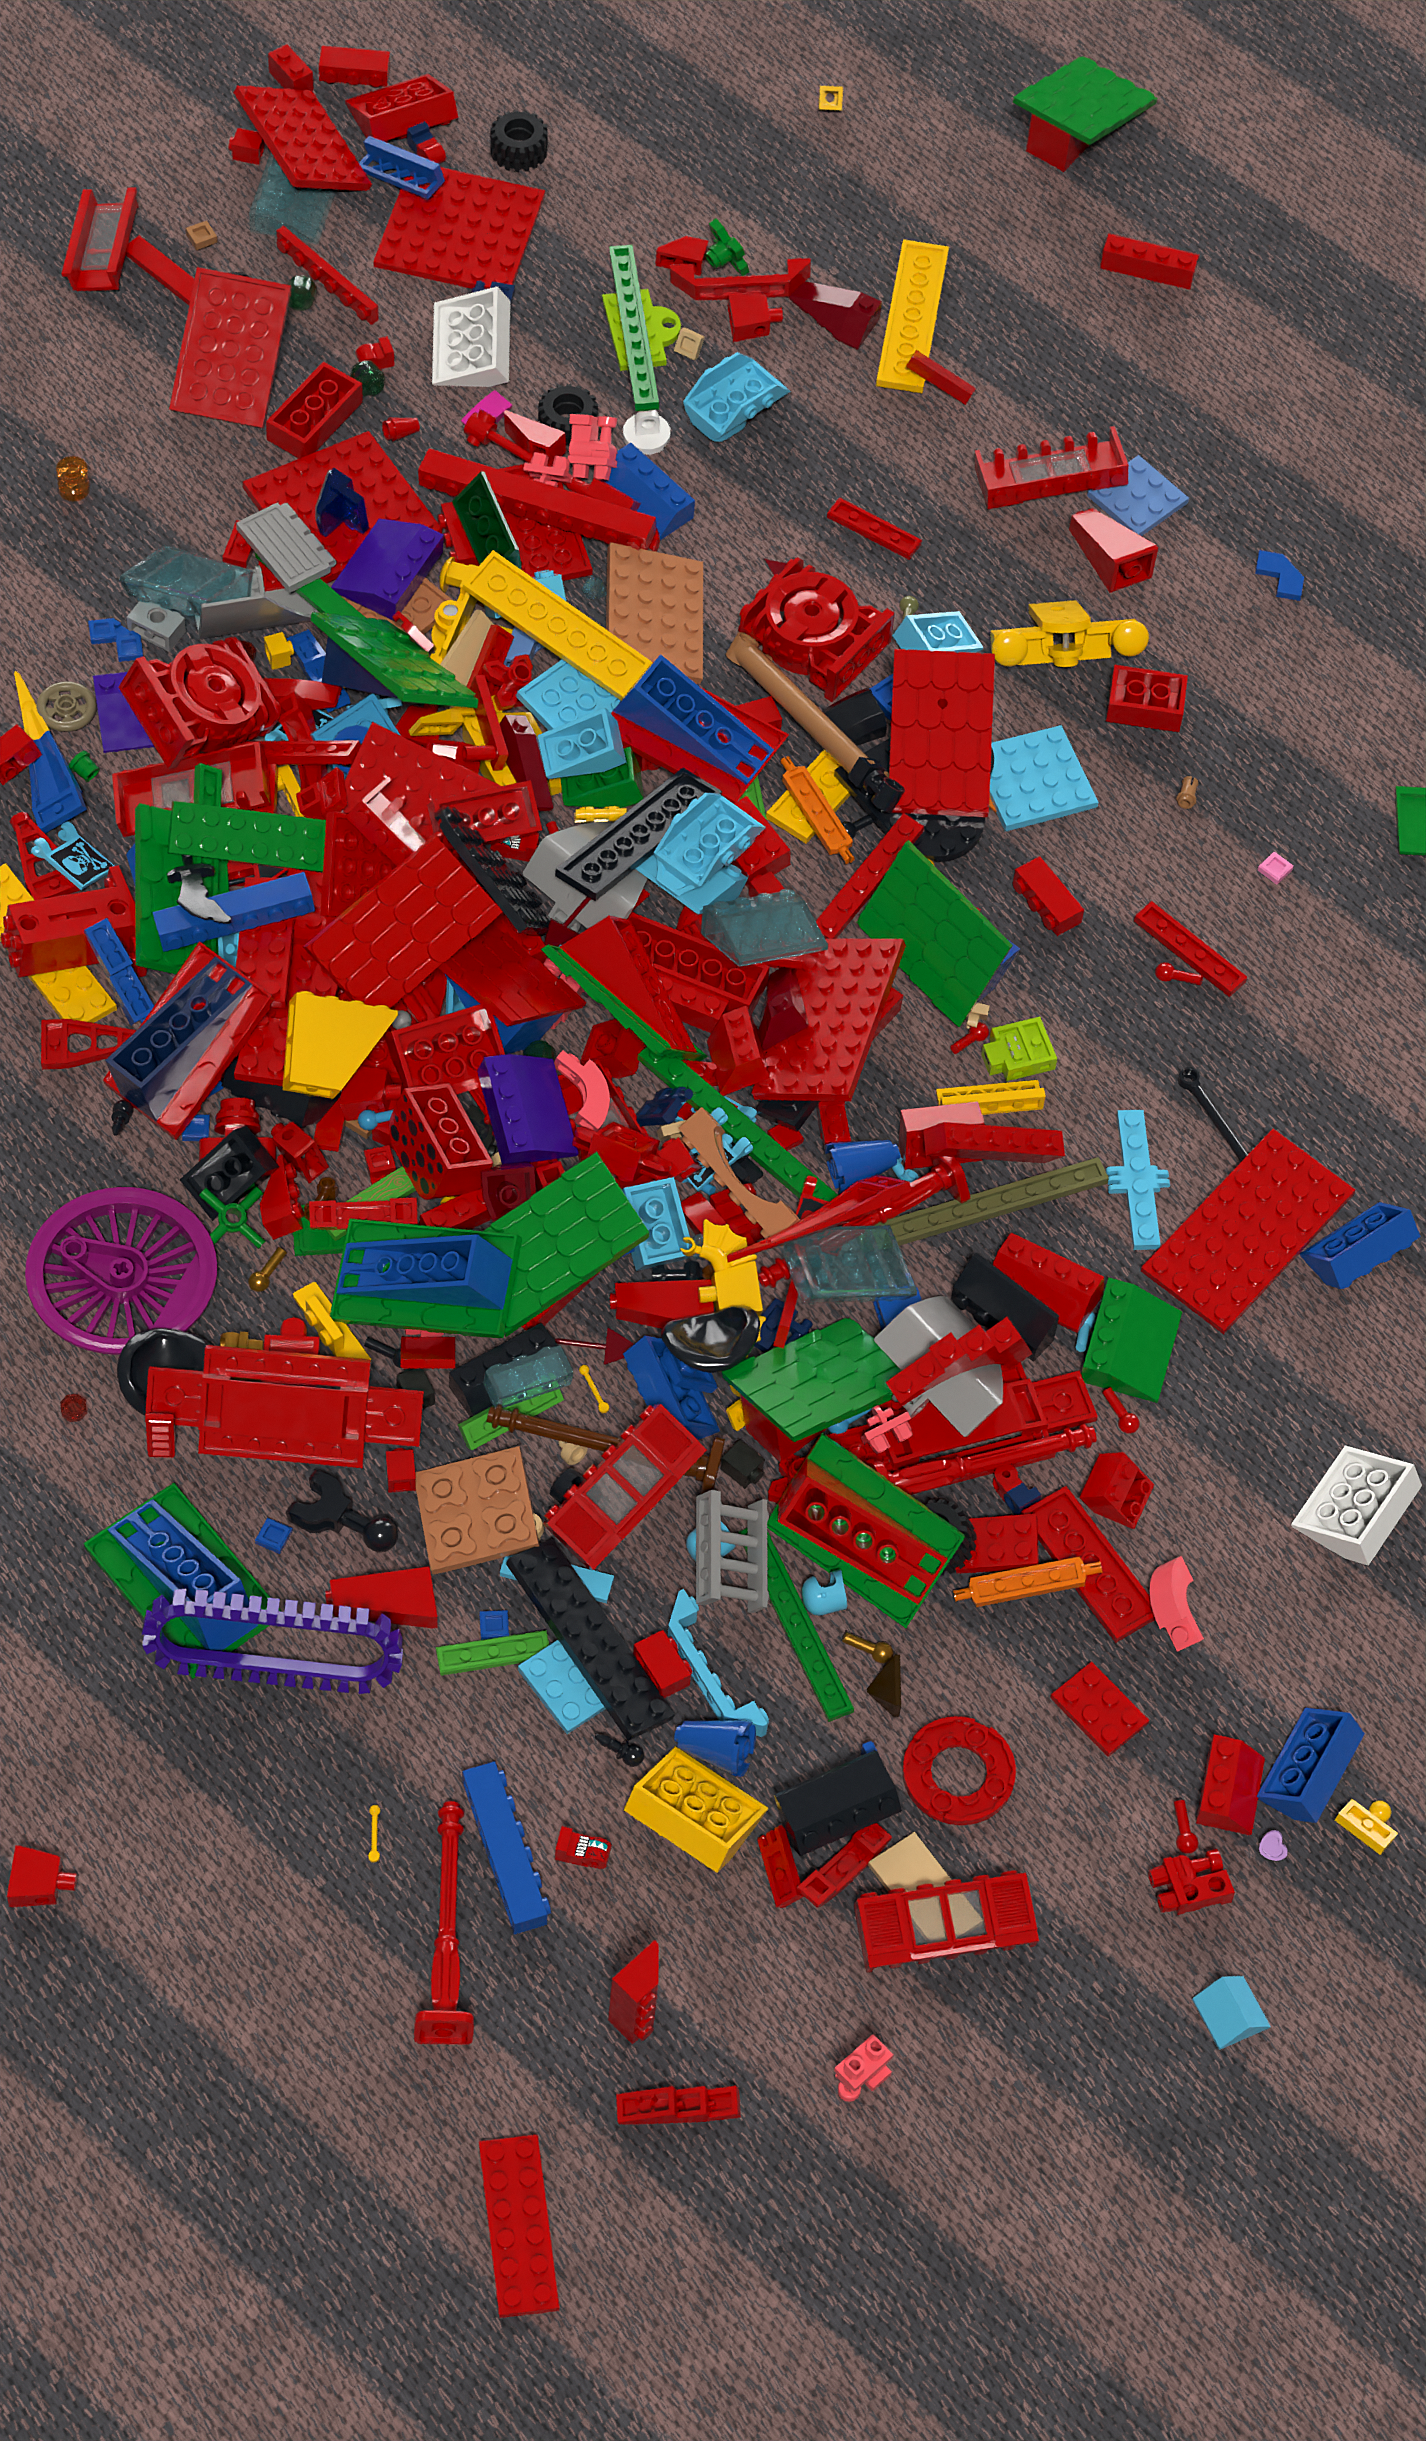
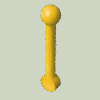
M581 1365L579 1373L584 1375L599 1404V1411L607 1413L609 1411V1404L603 1402L589 1375V1367Z
M372 1805L369 1809L372 1815L371 1852L368 1854V1859L373 1863L377 1862L380 1858L377 1852V1823L381 1810L378 1805Z

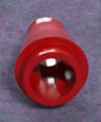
M389 417L382 423V431L386 440L396 441L420 430L419 421L416 417Z

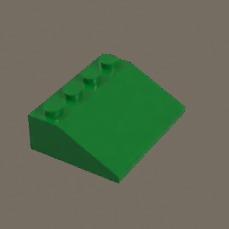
M1108 1277L1081 1373L1084 1383L1105 1389L1111 1387L1113 1391L1158 1403L1182 1311L1134 1284Z

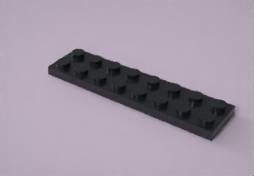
M681 768L557 867L555 876L596 901L654 854L655 849L671 825L672 819L678 813L682 814L692 800L699 799L704 793L722 795L723 791L687 769Z
M553 1539L508 1558L506 1562L507 1567L628 1741L674 1718L675 1714L663 1696L660 1695L656 1686Z

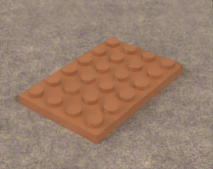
M610 542L607 548L606 630L652 662L661 654L696 684H700L703 680V562L645 549H639L638 551L630 546Z

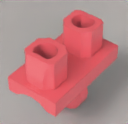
M534 452L530 464H524L523 470L529 472L531 477H535L533 479L535 481L555 487L558 486V483L555 481L571 483L573 476L568 473L570 461L565 457L555 456L553 466L548 467L549 457L545 454Z
M876 1405L872 1408L874 1416L866 1419L870 1427L877 1423L879 1426L864 1433L860 1438L864 1444L869 1443L877 1455L891 1447L884 1434L893 1431L898 1443L913 1436L908 1423L911 1417L907 1411L887 1421L886 1418L894 1415L893 1410L888 1408L882 1411Z

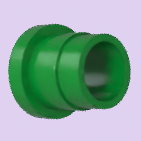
M86 750L78 753L68 765L73 773L76 772L86 782L92 780L100 771V768L90 759V754Z

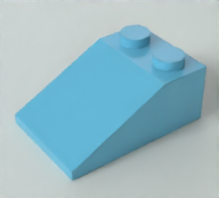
M959 611L907 615L892 635L899 648L906 650L976 653L984 648Z
M606 708L538 735L545 773L548 779L605 772L627 763L618 721Z

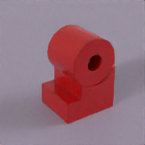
M388 336L378 338V343L361 345L355 352L360 366L364 364L369 366V368L363 370L364 372L394 366V350Z

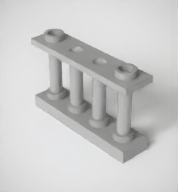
M710 1490L696 1496V1604L706 1606L721 1600V1596L747 1600L748 1613H755L767 1608L769 1592L767 1591V1522L769 1519L767 1500L757 1501L748 1505L746 1509L722 1504L720 1491ZM721 1515L747 1520L748 1536L722 1531ZM721 1542L748 1547V1562L722 1558ZM721 1569L747 1573L748 1589L722 1585Z

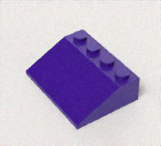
M378 519L331 588L339 595L393 620L392 616L398 610L400 612L403 611L443 553L444 535L423 524Z
M127 672L93 676L103 753L155 747L119 689V685Z
M514 1054L484 1057L477 1072L501 1163H530L578 1156L577 1147L572 1145L574 1135L553 1059Z

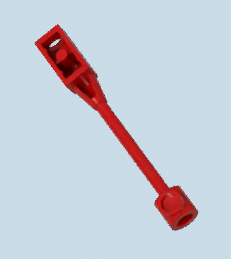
M482 409L478 413L474 412L469 417L464 427V433L468 435L466 439L468 442L479 447L481 443L487 445L490 441H493L526 462H531L532 453L496 433V417ZM572 477L571 483L562 482L572 492L637 511L641 505L640 502L598 478H594L591 484L576 477Z

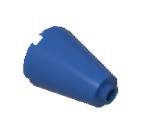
M890 1140L832 1142L825 1145V1154L830 1153L831 1159L827 1161L828 1170L835 1189L839 1188L838 1194H841L856 1181L879 1175L896 1166L897 1159H900L897 1144H892Z
M747 1720L684 1721L682 1726L679 1725L676 1728L674 1740L678 1742L679 1749L733 1776L742 1777L750 1763H744L748 1753L753 1754L756 1727L752 1725L753 1722Z

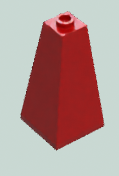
M1094 508L1079 511L1071 516L1069 531L1109 593L1152 578L1158 552L1156 544Z

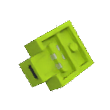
M1041 1017L991 1028L989 1038L991 1043L983 1044L981 1052L989 1076L1003 1073L1006 1081L1055 1070L1057 1056Z

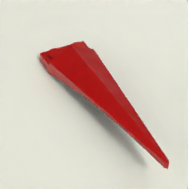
M874 1175L856 1181L826 1205L794 1225L758 1243L728 1254L727 1261L729 1263L875 1214L889 1206L891 1201L899 1200L901 1195L911 1192L910 1182L882 1175Z

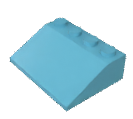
M655 854L636 868L637 871L698 915L734 904L748 880V877L743 875L737 866L732 864L724 865L701 887L694 888L677 897L656 881L658 865Z

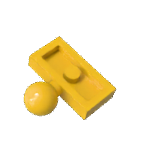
M1352 1799L1334 1820L1379 1855L1385 1851L1398 1834L1384 1823L1391 1816V1808L1384 1801L1373 1802L1368 1811Z

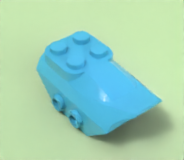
M737 352L730 357L724 358L721 363L713 368H708L696 382L683 403L690 422L709 439L719 442L728 439L746 426L748 419L753 418L763 409L769 408L775 401L791 391L754 359Z
M704 793L699 799L692 800L682 814L678 813L672 819L671 825L655 849L654 854L658 865L656 881L677 897L694 888L701 887L724 865H730L732 861L746 851L754 843L755 837L766 827L721 794Z

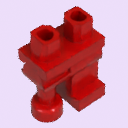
M744 1184L747 1190L755 1196L757 1195L752 1184ZM729 1188L710 1195L709 1203L729 1225L734 1234L746 1237L747 1246L757 1243L760 1239H765L760 1233L763 1228L757 1222L754 1225L746 1217L741 1207L730 1198L728 1194L731 1190Z
M1218 1849L1207 1851L1205 1857L1190 1860L1185 1855L1164 1858L1161 1866L1149 1870L1148 1878L1153 1888L1166 1885L1169 1891L1157 1896L1161 1913L1176 1910L1177 1915H1181L1219 1903L1221 1905L1232 1903L1235 1894L1227 1870H1223V1862ZM1206 1869H1209L1212 1872L1211 1874L1197 1877L1196 1874Z

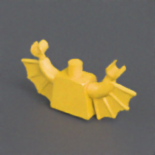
M705 1219L703 1223L702 1247L697 1246L692 1238L685 1237L682 1240L685 1243L692 1244V1247L689 1250L680 1248L685 1256H692L696 1253L699 1254V1257L707 1259L715 1271L711 1277L712 1286L698 1287L699 1302L715 1301L716 1312L730 1306H748L758 1315L761 1329L763 1322L766 1321V1317L760 1316L763 1308L756 1261H753L757 1259V1255L753 1254L728 1263V1254L748 1247L746 1237L734 1234L728 1224L723 1226L714 1225ZM759 1331V1335H758L757 1341H760V1340H761L760 1331Z

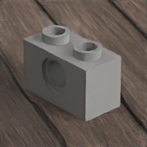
M144 597L127 616L129 631H135L142 639L169 652L186 632L185 617L176 611H171L161 606L156 601H150Z

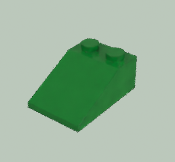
M631 746L624 748L627 763L605 772L561 777L564 805L603 808L619 806V808H623L643 800L641 769Z

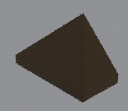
M894 1655L867 1688V1693L893 1717H899L901 1710L900 1655Z

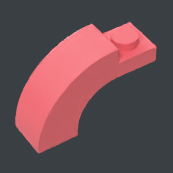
M563 1050L556 1057L554 1062L555 1068L578 1087L583 1099L582 1109L578 1112L574 1122L580 1127H586L597 1132L601 1129L609 1110L610 1095L606 1079L593 1061L589 1059L582 1066L576 1056L570 1053L567 1054Z
M1182 1556L1157 1567L1150 1581V1600L1154 1617L1159 1629L1166 1628L1177 1652L1204 1639L1187 1603V1587L1194 1580Z

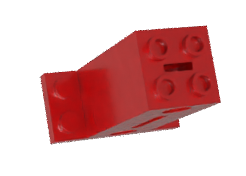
M119 865L109 867L107 878L104 879V889L8 905L7 914L3 917L4 933H1V943L3 948H7L10 966L15 968L18 977L99 964L84 930L106 918L133 963L131 966L137 977L146 976L147 968L136 966L135 902Z

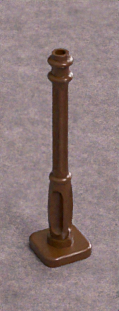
M498 1404L496 1407L490 1406L487 1416V1422L492 1423L493 1429L502 1426L508 1428L510 1433H513L515 1430L603 1452L612 1444L616 1447L622 1440L521 1414L518 1408H515L513 1411L505 1410L502 1404ZM715 1437L710 1455L703 1454L683 1475L696 1477L697 1481L703 1482L700 1495L714 1489L725 1444V1439ZM633 1445L622 1455L625 1461L630 1460L634 1463L656 1469Z

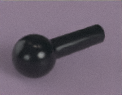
M866 815L854 822L844 821L842 825L851 839H853L857 831L874 823V820L869 815Z
M371 1337L366 1339L364 1347L391 1358L393 1364L401 1368V1348L395 1349Z

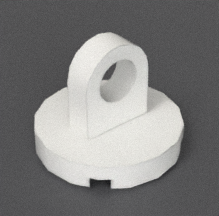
M656 410L639 411L626 421L623 427V440L626 445L631 442L643 454H655L662 451L670 441V427L667 421L658 415Z

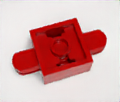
M615 1122L608 1124L597 1132L586 1127L576 1128V1137L573 1138L572 1145L587 1151L586 1158L597 1152L610 1173L617 1175L616 1177L619 1180L633 1182L642 1175L655 1180L669 1178L670 1174L668 1171H671L672 1162L656 1156L660 1140Z
M293 1317L283 1321L280 1335H265L264 1350L320 1355L319 1337L307 1336L304 1321ZM261 1380V1383L318 1388L316 1384Z

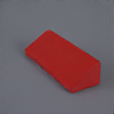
M918 350L915 351L906 365L907 368L965 405L976 389Z

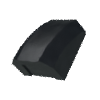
M865 688L850 694L822 711L856 746L886 736V718L871 689Z

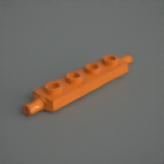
M786 756V759L784 757L780 761L786 770L782 776V782L829 855L839 853L845 864L852 863L855 858L849 851V848L852 847L853 840L806 767H795L789 756Z
M1074 1557L970 1578L969 1588L953 1590L955 1602L972 1598L976 1607L1082 1587L1085 1586L1086 1576L1102 1573L1100 1561L1084 1565L1080 1557Z

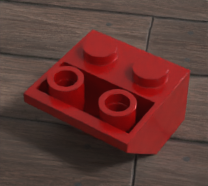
M1124 1452L1099 1454L1079 1498L1093 1513L1135 1529L1154 1484Z

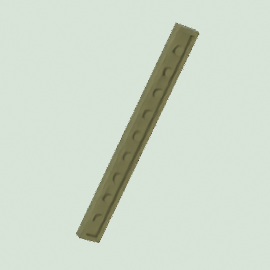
M1099 1157L970 1195L971 1199L965 1203L952 1200L887 1220L885 1224L878 1223L855 1236L863 1256H867L1108 1184L1109 1177Z

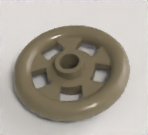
M65 681L50 685L43 690L38 697L36 707L38 714L42 716L49 728L61 732H70L86 726L93 719L96 712V700L87 687L76 682ZM69 691L71 693V695L62 694L59 696L60 692ZM83 697L86 704L79 706L76 699ZM55 701L54 708L46 707L47 702ZM79 712L82 716L74 720L72 717ZM57 714L59 717H62L63 720L57 721L53 719V717Z

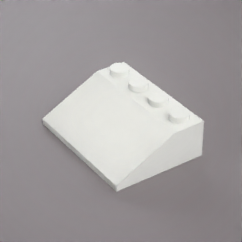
M498 286L434 303L433 385L491 387L509 382L510 300Z
M1344 1446L1291 1526L1341 1557L1369 1566L1422 1487L1414 1464Z

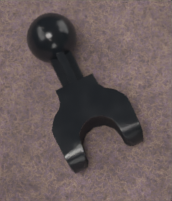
M318 1470L310 1475L309 1484L311 1490L320 1495L321 1499L311 1505L293 1502L286 1510L288 1520L309 1533H321L326 1530H332L339 1534L343 1526H346L362 1534L366 1546L375 1552L389 1551L398 1540L397 1527L390 1519L376 1517L369 1520L353 1512L352 1501L343 1495L338 1479Z

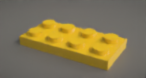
M824 749L808 766L807 770L833 811L836 812L851 794L834 776L835 769L841 765ZM788 789L766 812V819L805 844L816 834Z

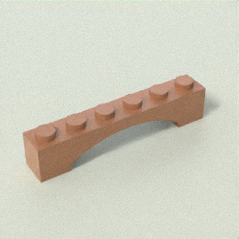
M703 1107L679 1127V1130L684 1134L681 1138L682 1141L691 1150L695 1148L700 1153L697 1156L698 1160L707 1169L711 1166L716 1172L712 1175L722 1187L727 1185L731 1190L728 1194L738 1206L743 1204L747 1209L744 1214L754 1225L757 1222L763 1228L760 1233L765 1239L800 1221L798 1216L783 1201L776 1204L763 1200L752 1194L739 1181L724 1151L722 1135L725 1133V1130Z

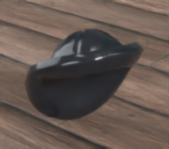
M730 1306L714 1313L671 1320L662 1328L661 1339L676 1358L690 1367L708 1373L721 1372L741 1363L751 1352L759 1335L760 1320L756 1312L748 1306Z
M153 1328L133 1336L123 1347L117 1364V1379L126 1401L136 1411L145 1416L149 1367L204 1371L205 1347L209 1343L198 1335L171 1328Z

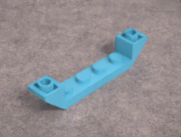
M684 1589L680 1590L668 1625L667 1637H672L678 1646L677 1653L682 1660L686 1659L692 1669L691 1676L719 1721L753 1722L752 1725L756 1727V1736L762 1737L766 1735L769 1719L764 1709H759L755 1702L752 1701L735 1710L731 1697L729 1695L725 1696L720 1689L721 1682L715 1673L711 1674L707 1668V1660L701 1650L697 1651L692 1644L694 1642L693 1637L686 1627L696 1623L699 1607L693 1596L689 1597Z

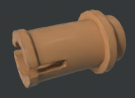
M1191 776L1183 778L1181 792L1177 795L1178 805L1184 809L1194 806L1197 800L1195 793L1199 782L1194 778L1192 785H1190Z

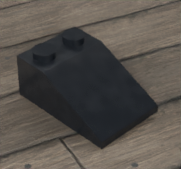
M244 1126L233 1130L189 1170L180 1181L210 1219L214 1221L218 1218L219 1213L199 1196L205 1188L225 1205L237 1203L255 1187L263 1183L279 1166L250 1129Z

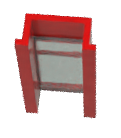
M136 187L127 188L124 203L97 204L92 189L82 190L61 273L63 277H68L73 290L99 291L119 289L118 282L136 209L139 207L136 200Z

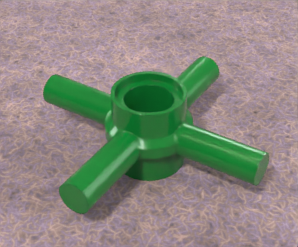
M255 1187L239 1204L231 1203L225 1205L207 1188L200 1193L199 1196L219 1213V1225L210 1233L213 1245L226 1232H240L258 1249L266 1242L246 1224V1211L263 1195V1192L258 1187ZM235 1214L239 1218V1222L230 1223L226 1219V1215Z

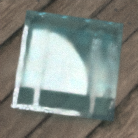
M164 545L120 575L119 581L129 596L135 597L141 602H152L159 604L160 607L165 609L173 608L180 610L185 615L200 616L201 604L203 603L208 604L250 597L253 571Z
M890 1225L833 1227L784 1244L783 1256L801 1303L906 1300L917 1295L916 1286Z

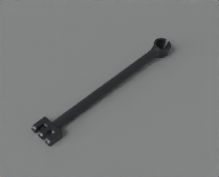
M1186 1067L1185 1071L1182 1069L1178 1077V1084L1195 1095L1234 1153L1242 1161L1248 1153L1200 1086L1199 1072L1192 1067ZM1184 1077L1191 1079L1192 1082L1185 1081Z

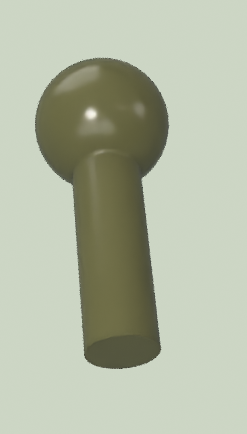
M905 596L900 601L899 607L903 611L902 621L907 615H913L919 608V603L913 596Z

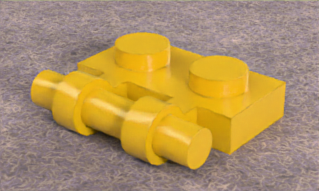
M593 806L580 807L575 809L574 823L615 822L627 811L626 808H619V806L604 807V809H594Z

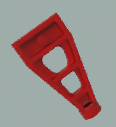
M27 812L15 814L10 819V824L16 833L25 885L33 900L69 895L79 891L80 889L58 870L39 877L35 874L34 863L44 860V858L29 854L25 843L38 838H44L52 851L58 847L32 821Z
M72 1019L41 1020L42 1070L68 1069L107 1059L136 1030ZM81 1034L90 1037V1048L77 1053L70 1052L68 1050L69 1036ZM100 1035L115 1036L117 1038V1045L111 1048L99 1049L97 1047V1038Z

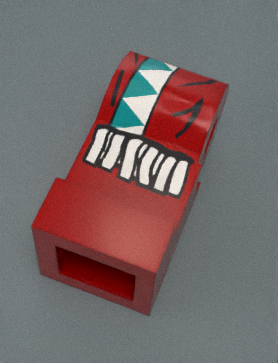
M540 832L528 837L491 844L490 850L492 849L494 852L497 850L505 858L529 862L539 846Z
M561 1826L555 1849V1860L597 1869H605L607 1867L612 1844L609 1841L600 1837L572 1832L573 1829Z

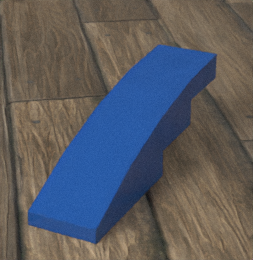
M308 629L286 638L287 641H291L294 656L306 678L311 681L322 682L325 652ZM341 687L342 690L336 707L325 708L327 712L351 703L349 695L343 687Z

